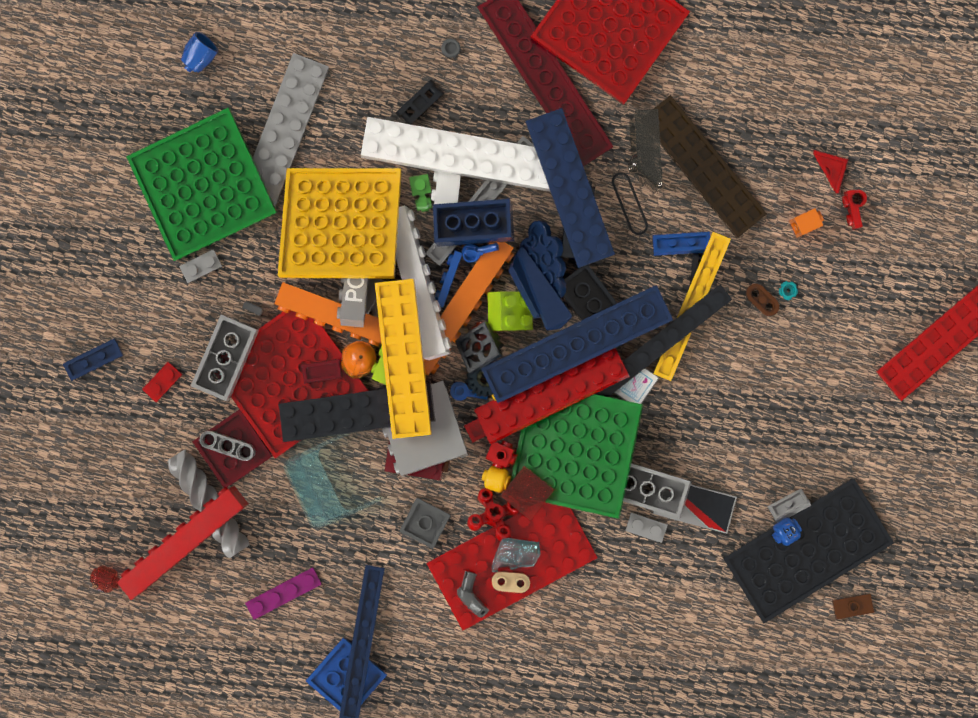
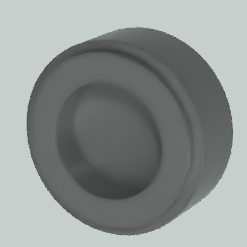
M452 38L446 39L441 46L443 55L447 58L458 56L460 53L459 42Z

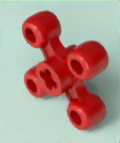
M483 488L479 491L477 498L479 503L484 505L485 512L480 515L472 514L468 518L467 526L472 531L479 530L484 524L494 526L496 539L500 542H505L509 539L511 530L504 524L503 518L506 515H517L521 509V504L516 499H510L504 506L493 502V492Z

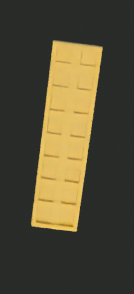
M415 279L375 283L392 439L431 435L432 430Z

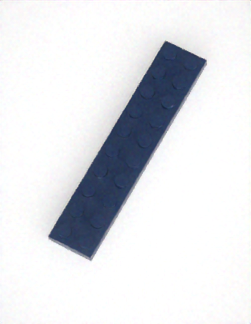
M657 285L497 360L481 370L497 403H500L672 321L673 318Z

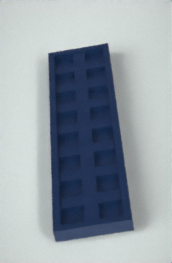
M560 108L525 121L577 267L580 268L615 255L563 109Z

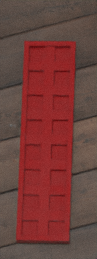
M978 285L876 371L878 376L900 401L905 399L978 337Z
M613 348L500 403L492 400L474 409L489 443L493 444L630 376L616 348Z

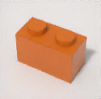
M816 208L789 220L797 238L822 227V222L824 221L821 212L816 211Z

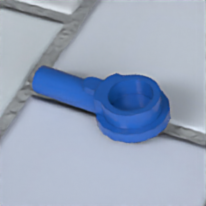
M497 243L481 247L467 244L462 249V256L465 261L472 263L478 260L480 255L499 250V246Z
M456 382L450 388L451 397L457 401L464 400L467 396L485 400L488 398V396L479 397L476 393L473 394L472 390L468 389L467 385L463 382Z

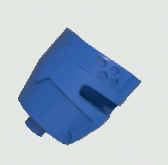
M195 32L185 45L181 61L186 65L184 68L187 71L200 73L212 62L219 51L202 32Z

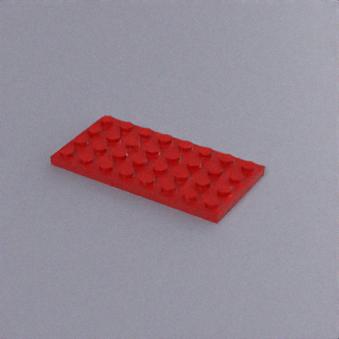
M540 501L503 521L511 530V535L507 541H498L495 537V528L492 527L426 563L462 631L597 559L571 508ZM465 571L477 574L473 585V593L489 610L484 617L479 618L457 595V588L461 587ZM499 571L524 573L529 577L530 587L523 593L498 591L492 585V577ZM503 578L498 579L499 585L505 583ZM518 580L517 585L519 587H522L524 585V581Z

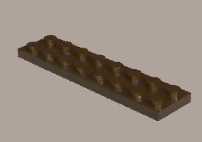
M671 95L640 119L736 239L767 215L765 210Z

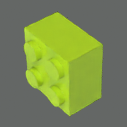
M487 292L488 323L492 331L533 330V316L520 292Z

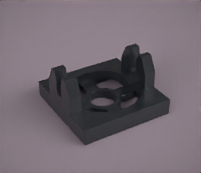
M486 321L455 340L469 374H474L502 356L500 348L504 344L498 341L501 339L500 336L491 330L489 323ZM484 334L487 338L481 341L477 339L476 335ZM471 340L470 349H467L468 343ZM477 342H480L481 350L475 353L473 347ZM491 344L490 353L488 357L485 358V355L483 353L485 350V346ZM474 355H477L480 362H477L475 359H472V357Z

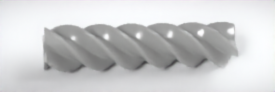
M186 449L167 461L170 473L179 479L181 489L189 495L190 502L195 509L201 512L205 509L203 505L212 498L213 500L218 498L216 490L207 484L205 473L197 468L195 458L186 452ZM233 518L212 534L213 538L221 543L222 551L228 558L233 557L250 545L248 538L239 532V526Z

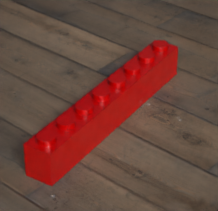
M235 486L229 489L227 487L223 488L217 493L219 497L216 500L212 498L203 505L205 507L204 510L201 512L197 510L189 517L191 521L187 524L185 522L180 524L173 536L171 533L161 540L163 542L161 546H154L148 551V557H141L134 563L136 567L132 570L128 568L120 575L122 578L117 583L130 600L138 597L249 504Z

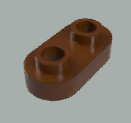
M752 284L746 289L745 295L747 300L763 315L773 316L779 311L778 301L762 285ZM753 290L758 291L759 294L757 297L752 296ZM767 303H770L772 305V309L770 311L767 310L765 307Z

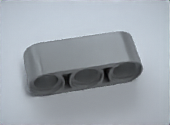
M206 431L200 436V444L207 449L243 461L250 460L255 456V447L248 442L215 431ZM207 434H211L214 437V442L211 445L205 442ZM226 440L231 441L233 445L230 451H226L223 448V443ZM244 446L249 447L251 450L249 457H244L241 453Z

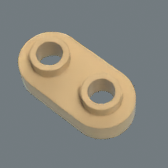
M499 571L493 575L492 585L498 591L523 593L529 589L530 580L524 573ZM503 578L505 583L499 585L498 579ZM518 580L524 581V585L522 587H519L517 585Z

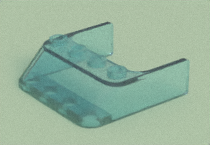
M349 434L333 437L289 458L284 464V471L309 524L313 528H323L382 500V497L379 496L352 510L345 509L341 505L320 461L319 451L322 447Z

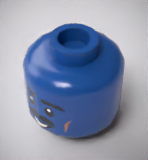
M786 517L774 525L773 530L775 533L772 536L778 544L782 543L785 546H789L801 537L800 532H802V529L794 518Z

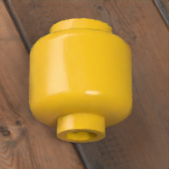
M491 466L488 470H484L482 481H484L485 488L502 493L508 489L511 476L507 469Z

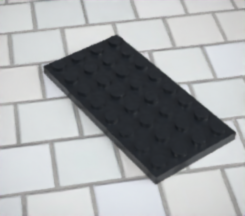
M853 477L810 503L811 506L789 517L790 519L794 518L802 529V532H800L801 537L789 546H785L782 543L778 544L772 536L775 532L773 527L723 557V560L763 624L894 544Z

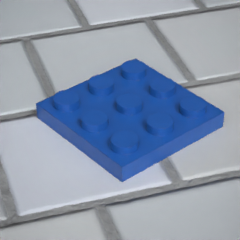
M345 637L340 640L306 679L310 686L339 711L341 709L352 645ZM370 659L362 703L387 676Z

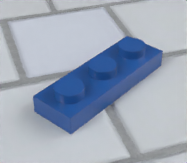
M710 232L652 235L654 256L704 253L710 239Z
M455 251L454 255L450 254L447 265H450L448 272H443L440 283H443L441 291L437 290L435 300H438L441 308L445 305L462 257V253Z

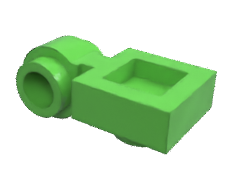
M429 175L409 177L412 196H419V199L415 200L417 211H429V209L433 208L431 197L425 195L432 193Z

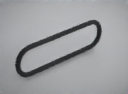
M623 172L616 173L612 178V186L628 226L633 234L642 235L647 231L648 223L631 180ZM618 175H624L629 182L645 222V229L642 232L638 233L632 229L614 183Z

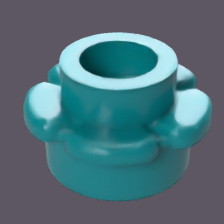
M785 281L781 284V288H779V294L785 300H791L798 293L794 282Z

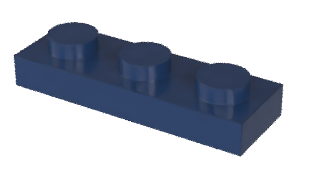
M116 338L63 363V366L70 380L74 381L124 356Z

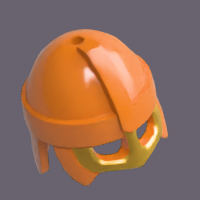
M355 341L345 346L342 350V370L353 379L367 376L371 372L376 362V353L373 347L364 341Z

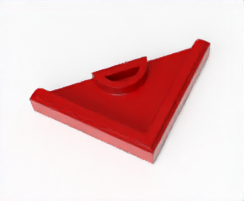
M813 150V155L836 194H839L848 159Z

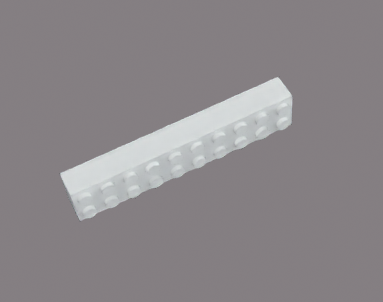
M367 117L361 158L550 192L537 153L532 146Z

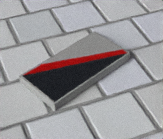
M691 484L680 519L653 511V514L727 534L737 497ZM669 489L662 492V495H665L664 499L667 500L668 497H672Z

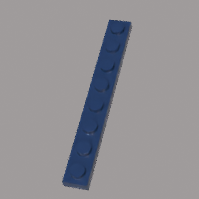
M365 565L339 718H359L385 569L382 567Z

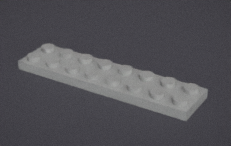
M295 53L291 57L253 156V160L275 207L286 181V170L292 166L329 70V66Z

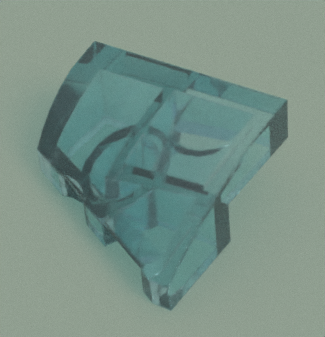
M503 537L493 560L492 572H498L500 567L509 566L510 570L519 567L534 566L541 555L539 542Z

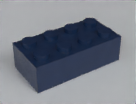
M510 199L433 204L434 243L438 247L514 241L513 204Z

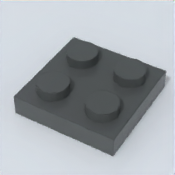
M417 497L399 532L433 549L451 514Z

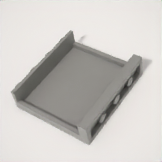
M444 381L431 384L436 419L435 422H431V435L392 439L391 428L382 429L385 438L388 437L390 444L387 445L390 455H394L396 463H393L396 474L400 473L402 477L458 457L469 456Z

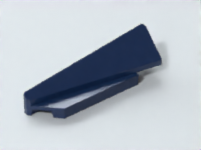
M520 248L513 256V263L508 270L533 318H542L547 331L561 329L572 318L571 312L525 248Z

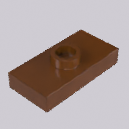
M870 593L832 600L836 620L874 613Z

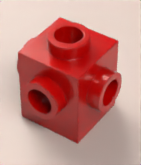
M503 440L501 443L497 441L491 444L485 459L492 461L493 466L497 468H507L510 465H514L517 459V454H515L517 449L513 448V444Z

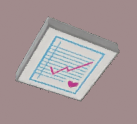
M645 368L614 393L625 401L642 404L659 377Z

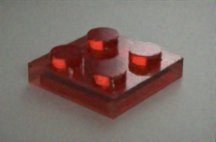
M523 466L501 497L529 520H532L555 489L529 468Z

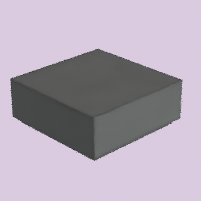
M247 301L244 302L242 307L259 316H262L264 312L262 308Z

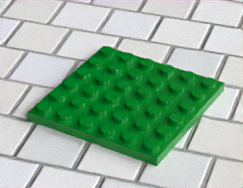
M229 107L126 156L173 261L182 259L278 213Z
M593 394L521 429L516 452L517 459L513 466L508 494L620 519L643 404Z

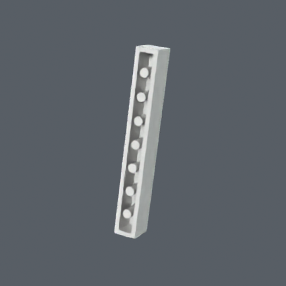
M404 205L399 207L396 261L402 280L415 279L423 357L430 361L451 354L449 350L451 342L445 335L446 325L439 314L441 307L438 300H435L434 297L436 289L433 282H430L429 279L431 272L423 258L426 256L424 248L419 244L420 233L418 228L414 226V212Z

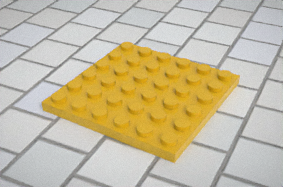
M287 168L278 277L395 279L401 168Z

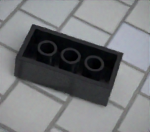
M589 265L580 267L565 279L566 293L563 298L580 321L617 304Z

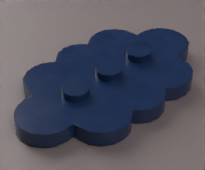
M542 220L534 221L529 226L528 238L521 241L519 249L525 248L561 299L566 293V283L563 279L566 266L561 258L563 253L562 242L557 236H551L548 223Z

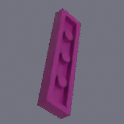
M314 567L245 602V605L253 620L318 587L322 583Z

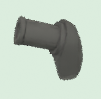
M465 571L461 587L457 588V595L479 618L484 617L489 610L473 593V585L477 574Z

